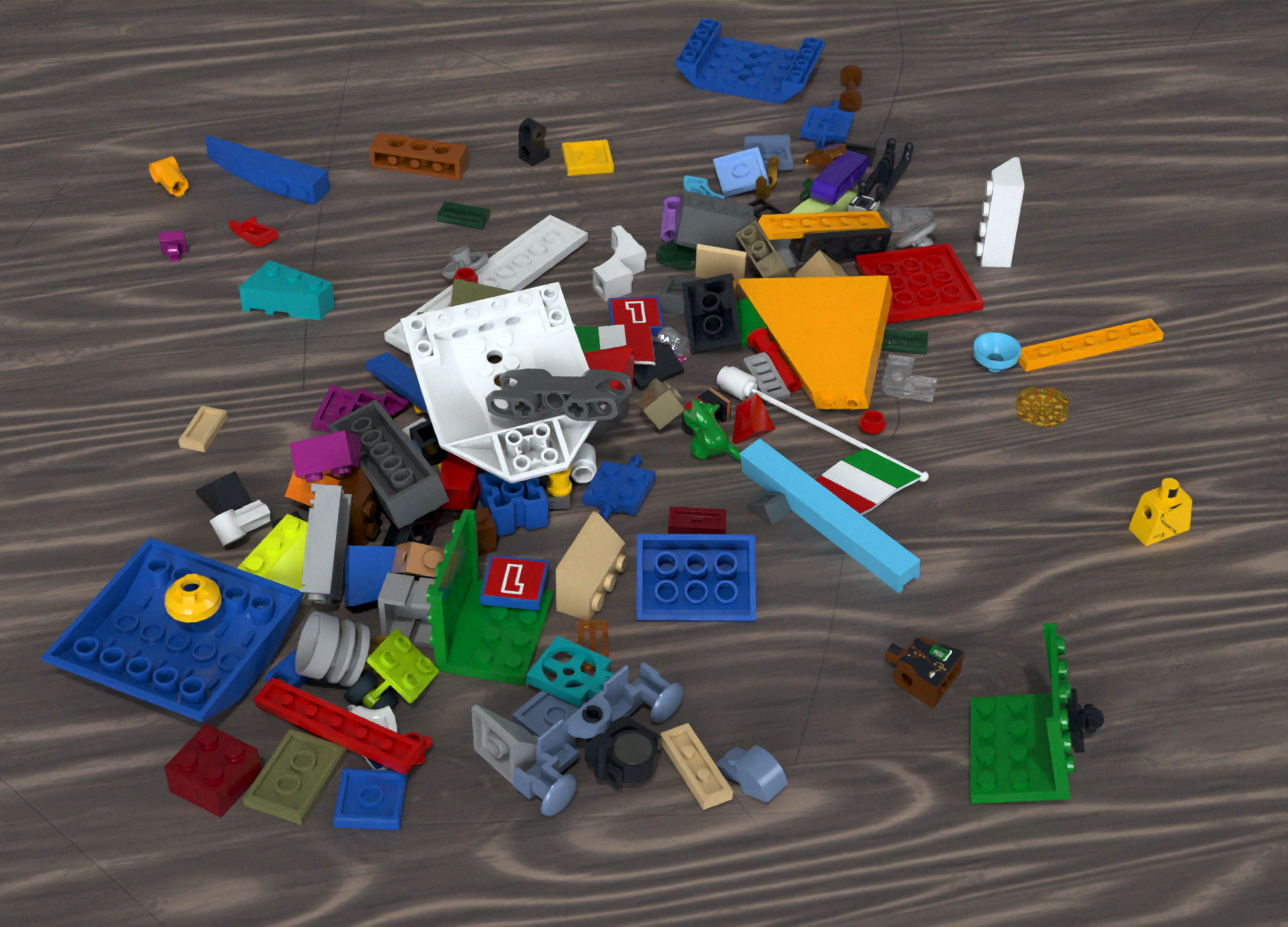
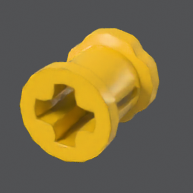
M571 464L567 470L548 474L547 491L552 496L563 497L571 492L572 483L569 480L572 470Z

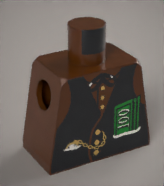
M916 637L907 649L892 643L886 652L885 659L896 664L895 683L934 709L961 673L964 651L923 637Z

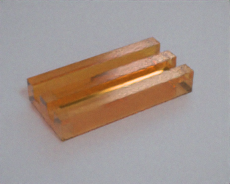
M607 620L577 621L578 645L584 647V628H589L590 650L596 653V628H601L602 656L609 658ZM587 662L580 668L581 672L584 673L585 669H591V673H596L595 666Z

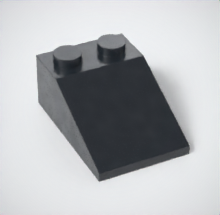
M732 273L682 283L691 354L742 345L740 298L738 285Z

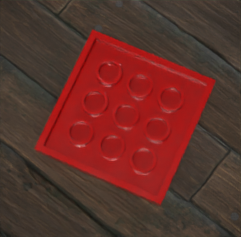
M949 243L856 256L855 265L861 276H889L892 298L887 324L983 310L984 301Z

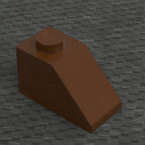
M488 507L477 509L476 524L479 556L497 551L496 525ZM462 513L453 515L454 522L455 520H460Z

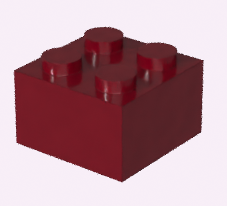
M205 724L164 766L169 792L220 818L247 791L261 772L257 748L208 724Z

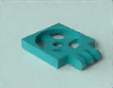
M557 635L527 673L526 683L581 708L587 698L592 699L603 690L604 682L614 674L608 671L611 667V659ZM558 652H565L573 656L569 662L564 663L553 659ZM585 662L595 666L596 673L594 677L581 672L580 668ZM544 669L556 674L557 678L553 683L545 677ZM572 669L575 673L567 676L563 673V670ZM575 683L581 685L578 687H566L567 685Z

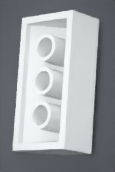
M1014 157L992 170L990 181L985 183V196L988 197L987 201L982 203L984 222L979 223V237H981V241L976 242L975 249L976 256L980 257V263L983 267H1011L1024 192V181L1019 157Z

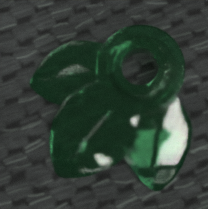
M675 239L668 241L667 244L659 246L656 251V260L666 266L673 265L678 269L692 270L696 268L697 249L678 245Z

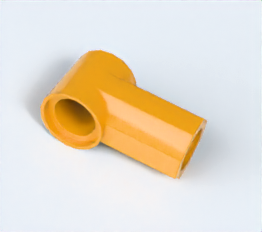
M173 156L149 163L150 174L155 183L161 182L167 191L176 197L184 195L186 189L189 188L188 180L179 171L178 164Z

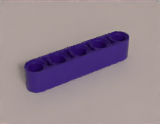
M845 150L815 179L810 197L835 205L863 177L868 167L869 156Z

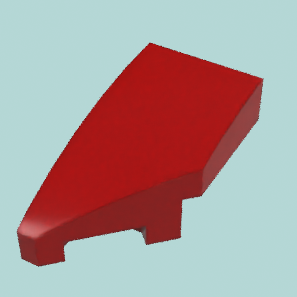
M251 216L243 222H238L235 219L228 221L229 228L256 247L261 248L279 238L276 228L258 224L256 216Z

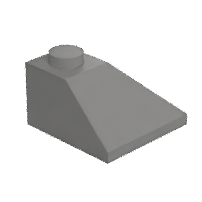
M476 704L471 707L474 750L513 785V770L519 767L526 772L536 764L538 737L536 735L532 736L523 727Z

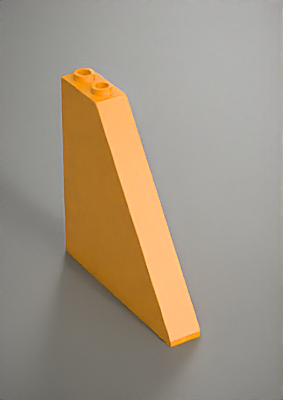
M889 276L739 279L738 283L743 299H749L765 323L770 340L778 344L782 358L801 380V387L815 408L827 410L869 409L892 298Z

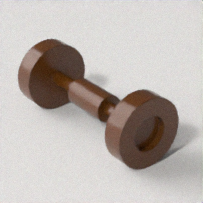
M847 65L840 72V80L846 86V91L840 95L839 102L842 110L855 112L862 105L861 94L855 90V86L859 85L862 81V71L856 65Z

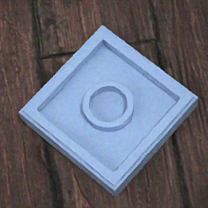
M758 147L713 159L722 193L725 197L756 189V179L759 176L765 177L767 180L766 186L769 185Z

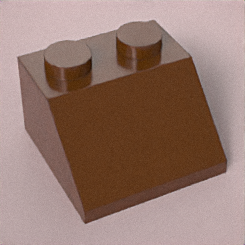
M359 465V467L351 469V474L344 475L337 485L342 486L344 494L352 495L347 545L367 546L370 540L376 537L379 529V524L376 522L375 517L377 503L374 501L373 488Z

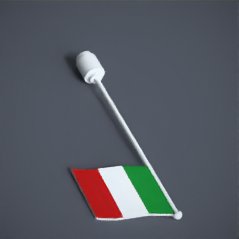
M573 324L583 353L633 344L634 364L656 365L650 325L623 324L582 327ZM583 443L571 463L572 470L570 475L576 482L587 483L594 478L597 472L595 449L588 443Z
M734 366L723 367L717 376L716 382L721 390L742 401L757 393L760 398L862 448L863 450L841 460L815 479L861 515L872 511L897 491L919 480L925 482L929 478L926 471L922 473L758 391L756 378Z

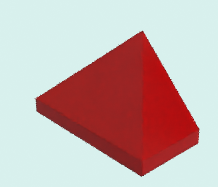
M757 393L736 406L732 440L735 444L776 430Z

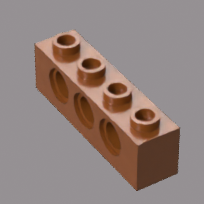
M378 132L369 147L371 167L461 180L468 167L467 145Z

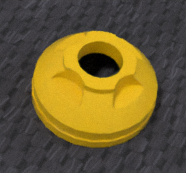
M187 574L176 580L165 593L167 613L172 618L181 622L191 623L205 620L216 613L222 603V596L217 583L208 577L198 574ZM189 584L199 585L198 589L191 592L183 590V587Z

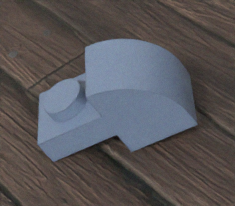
M758 745L753 746L749 751L734 747L715 763L723 777L741 784L743 794L766 803L788 785L785 773L779 763L769 752Z

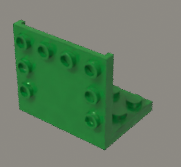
M464 509L460 520H455L452 540L447 541L445 544L443 562H438L435 571L434 584H429L426 594V601L431 605L428 614V624H432L430 645L434 646L435 666L439 672L525 686L526 675L531 669L554 601V591L544 590L540 610L480 604V594L484 579H479L476 510Z
M1056 623L1043 624L1052 693L971 698L970 797L972 804L1071 799L1070 773H1075L1073 753H1069L1072 752L1071 734L1068 731L1067 711L1068 699H1071L1070 679H1067L1069 677L1067 658H1061V655H1066L1064 636H1058Z

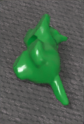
M694 399L692 401V409H685L683 413L685 423L695 432V436L690 442L691 453L696 458L705 460L709 456H717L728 452L733 458L741 461L740 451L729 442L725 430L715 419V411L720 405H711Z

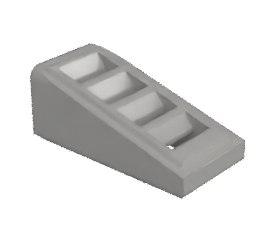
M765 352L743 359L742 371L756 378L758 391L778 401L790 398L789 390ZM762 399V400L766 403V405L772 404V403H770V402H768V401Z

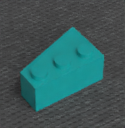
M268 260L239 286L242 311L251 312V308L265 310L266 314L274 315L275 311L289 313V317L321 320L335 307L332 282Z

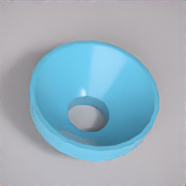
M990 332L982 334L975 339L973 344L975 359L981 365L988 368L989 371L999 372L1000 370L1012 367L1018 362L1021 354L1019 342L1003 333ZM995 358V359H998V360H1000V361H994V360H990V359Z

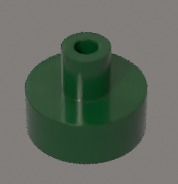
M809 177L802 183L806 190L800 197L804 201L810 198L811 188L814 183Z

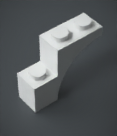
M621 225L612 228L611 248L615 254L604 264L593 268V289L605 302L608 301V298H618L631 293L633 275L645 271V260L647 258L645 249Z

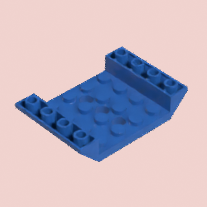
M701 18L677 57L675 65L695 88L781 104L804 89L826 45V41L815 37H805L798 51L795 49H782L773 45L755 44L752 41L734 40L731 37L723 38L721 37L722 22L714 21L711 18Z

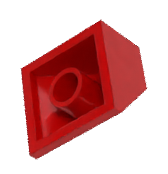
M633 344L583 353L590 370L600 369L622 372L630 377L633 389ZM618 380L610 382L612 389H625L624 385Z

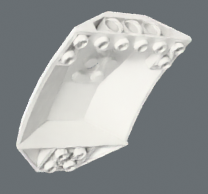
M559 282L400 319L427 411L442 449L510 483L568 469L597 421H576L569 418L565 413L536 412L532 418L527 420L497 417L488 412L485 400L492 391L502 390L501 387L494 383V379L509 370L544 369L552 376L582 377L584 372L590 370L576 335ZM492 355H498L502 358V361L492 364L487 359ZM509 379V385L512 387L518 382L515 379ZM494 399L497 407L502 409L508 407L506 400ZM603 403L601 408L604 410L606 405Z

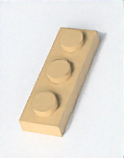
M689 723L660 733L663 748L703 810L732 799L733 790Z

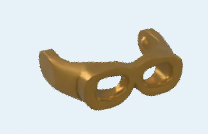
M776 156L769 158L766 172L771 185L766 186L767 180L763 176H759L756 179L757 199L767 200L770 197V190L776 187L779 159Z

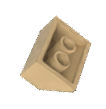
M592 512L556 568V611L586 621H590L595 611H600L604 602V596L607 591L611 592L613 590L618 573L624 572L628 562V556L625 555V542L599 513Z

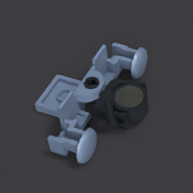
M643 662L640 665L639 678L631 685L628 683L629 667L625 665L606 680L603 690L588 702H584L581 708L541 690L512 714L513 723L523 727L532 736L536 735L538 737L536 764L526 772L519 767L513 770V787L528 799H531L535 794L543 800L541 805L543 815L549 817L560 813L571 801L577 787L576 778L573 775L567 774L563 776L560 774L579 758V752L575 749L577 737L583 738L588 742L585 748V761L594 768V775L598 780L606 779L618 790L622 786V782L637 784L650 779L655 772L657 755L661 752L662 736L627 716L645 702L652 707L651 721L655 723L666 721L676 712L682 702L684 695L683 686L678 682L668 683L660 677L659 672Z

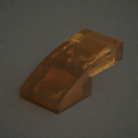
M833 144L813 151L803 158V164L819 166L833 161L835 157L847 153L846 144Z

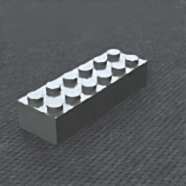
M376 399L327 425L331 433L345 430L361 437L360 467L373 488V496L398 529L413 523L416 519L438 509L449 501L438 474Z

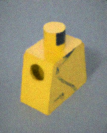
M1165 478L1162 481L1161 487L1145 492L1141 496L1128 529L1145 546L1188 531L1191 522L1192 499L1179 486L1177 480Z

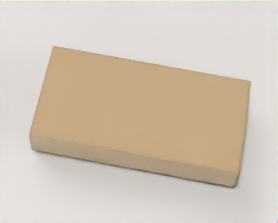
M201 406L179 438V446L181 448L206 452L227 420V411Z

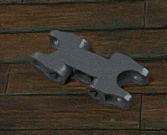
M527 368L509 370L503 373L499 378L502 390L492 391L485 400L488 412L497 417L527 420L532 418L536 412L565 413L569 418L576 421H597L612 419L619 414L621 409L618 399H624L632 392L630 377L622 372L591 369L584 372L582 377L552 376L544 369ZM512 378L517 380L518 382L515 386L512 387L509 385L507 379ZM618 380L624 385L625 389H612L610 382ZM494 399L506 400L508 407L505 409L497 407ZM607 402L611 405L612 410L605 411L601 408V405Z

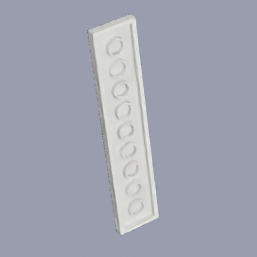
M549 215L490 257L481 268L476 270L478 284L516 292L520 291L587 242L588 233ZM453 284L407 317L449 308ZM400 321L384 333L385 341L410 354Z

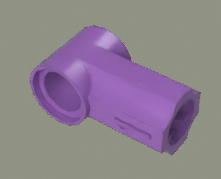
M675 196L668 197L663 202L660 238L665 240L667 244L676 243L675 211L680 198Z

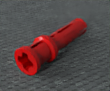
M759 328L754 330L748 336V345L754 348L758 354L765 352L769 356L790 393L791 391L792 393L798 391L802 386V382L782 358L778 344L770 340L766 329Z

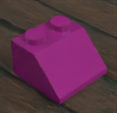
M345 430L289 443L296 478L306 479V483L324 480L323 475L334 473L335 477L351 474L352 468H357L360 465L361 437Z

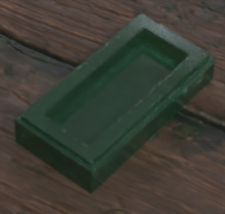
M448 201L443 203L437 213V222L483 230L490 218V209Z
M885 328L881 351L926 355L928 332Z

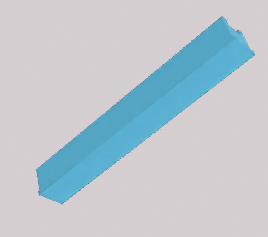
M759 438L739 453L742 472L767 492L785 494L790 510L897 593H901L903 586L912 578L917 580L920 577L919 563L921 561L919 558Z

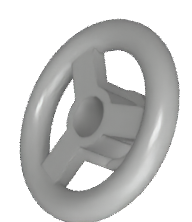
M932 220L908 233L897 241L896 248L902 249L911 244L913 248L932 245L933 241L927 235L938 227L939 222Z
M468 246L459 247L450 253L452 262L443 268L442 275L447 279H453L455 272L460 268H471L476 271L488 261V254L482 251L471 253Z

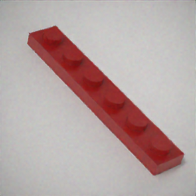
M273 677L253 699L257 708L406 775L424 752L422 744Z

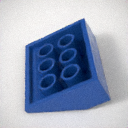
M637 534L636 621L756 622L755 535Z

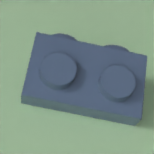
M790 135L744 137L743 151L758 147L766 171L771 156H776L779 159L778 171L793 170Z

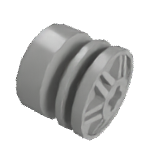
M319 611L313 612L307 619L298 641L295 658L296 672L301 676L317 680L323 678L326 674V679L329 683L335 684L338 682L341 686H353L358 680L367 659L370 645L369 627L360 622L354 624L349 619L343 620L339 625V620L336 616Z

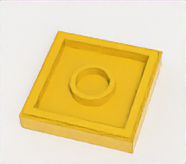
M608 140L562 143V153L568 176L614 173V164Z

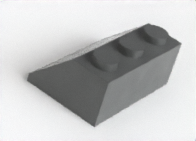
M683 190L675 211V242L678 245L696 249L697 244L746 252L736 233L754 222L753 206Z

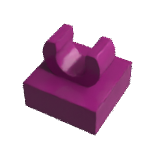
M184 231L159 233L162 255L168 254L170 262L180 261V253H187Z

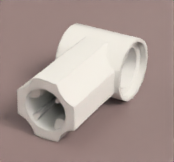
M257 500L236 511L233 509L228 510L211 519L210 523L222 546L225 547L247 535L246 533L271 521L270 511L266 504Z

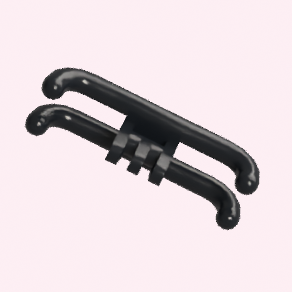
M889 138L882 159L867 181L861 180L858 183V193L867 196L877 182L885 185L876 187V199L880 200V202L885 201L910 163L914 148L911 142L905 144L901 161L894 169L896 140Z

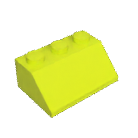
M287 514L237 568L300 590V587H305L301 583L308 522Z

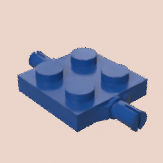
M832 100L830 107L810 106L801 128L800 137L816 141L815 146L818 149L819 146L822 149L825 142L838 141L846 143L854 122L855 113L840 110V102L836 100V103L835 100Z
M632 455L627 465L603 461L582 495L583 505L600 509L599 514L606 522L612 513L636 515L656 480L655 471L638 468L642 463V458L639 455L637 457Z

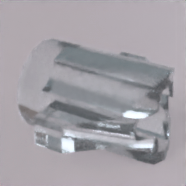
M664 327L658 333V342L670 345L677 356L684 355L690 344L689 338L671 327Z

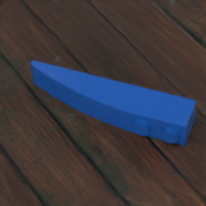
M209 135L205 137L208 158L235 176L255 186L316 205L330 191L327 170Z

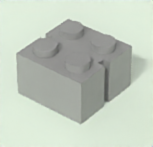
M387 573L378 597L382 641L394 629H398L410 640L417 619H422L414 639V645L434 648L433 645H430L432 624H428V614L431 605L426 601V594L429 584H434L435 579L420 577L419 581H415L414 576Z

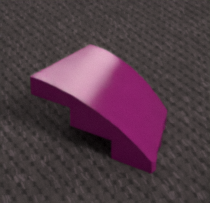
M331 384L312 421L311 428L331 433L327 425L375 399L391 417L404 409L408 404V400L385 391L383 397H380L359 387L356 393H352Z

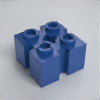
M490 472L478 474L479 500L482 508L488 507L496 525V536L515 533V527L524 526L526 530L548 526V500L543 487L539 486V477L510 483Z

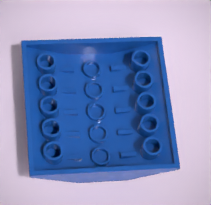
M149 537L41 658L43 662L204 722L241 700L274 659L304 595L300 590ZM187 574H198L214 580L221 592L222 603L220 608L211 617L199 622L178 621L172 618L165 608V593L172 583ZM189 584L184 586L183 590L191 592L198 589L199 585Z

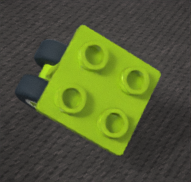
M394 629L367 658V662L385 680L375 689L374 686L378 683L379 678L372 671L368 670L345 692L344 698L351 705H356L361 700L372 710L381 709L386 706L392 709L398 703L399 698L391 690H387L381 695L389 685L408 703H412L439 673V670L398 629Z

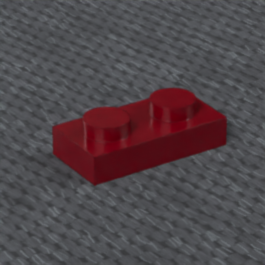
M670 506L668 534H725L727 510Z

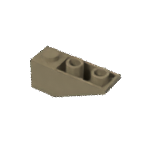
M756 220L736 233L737 238L763 278H793Z

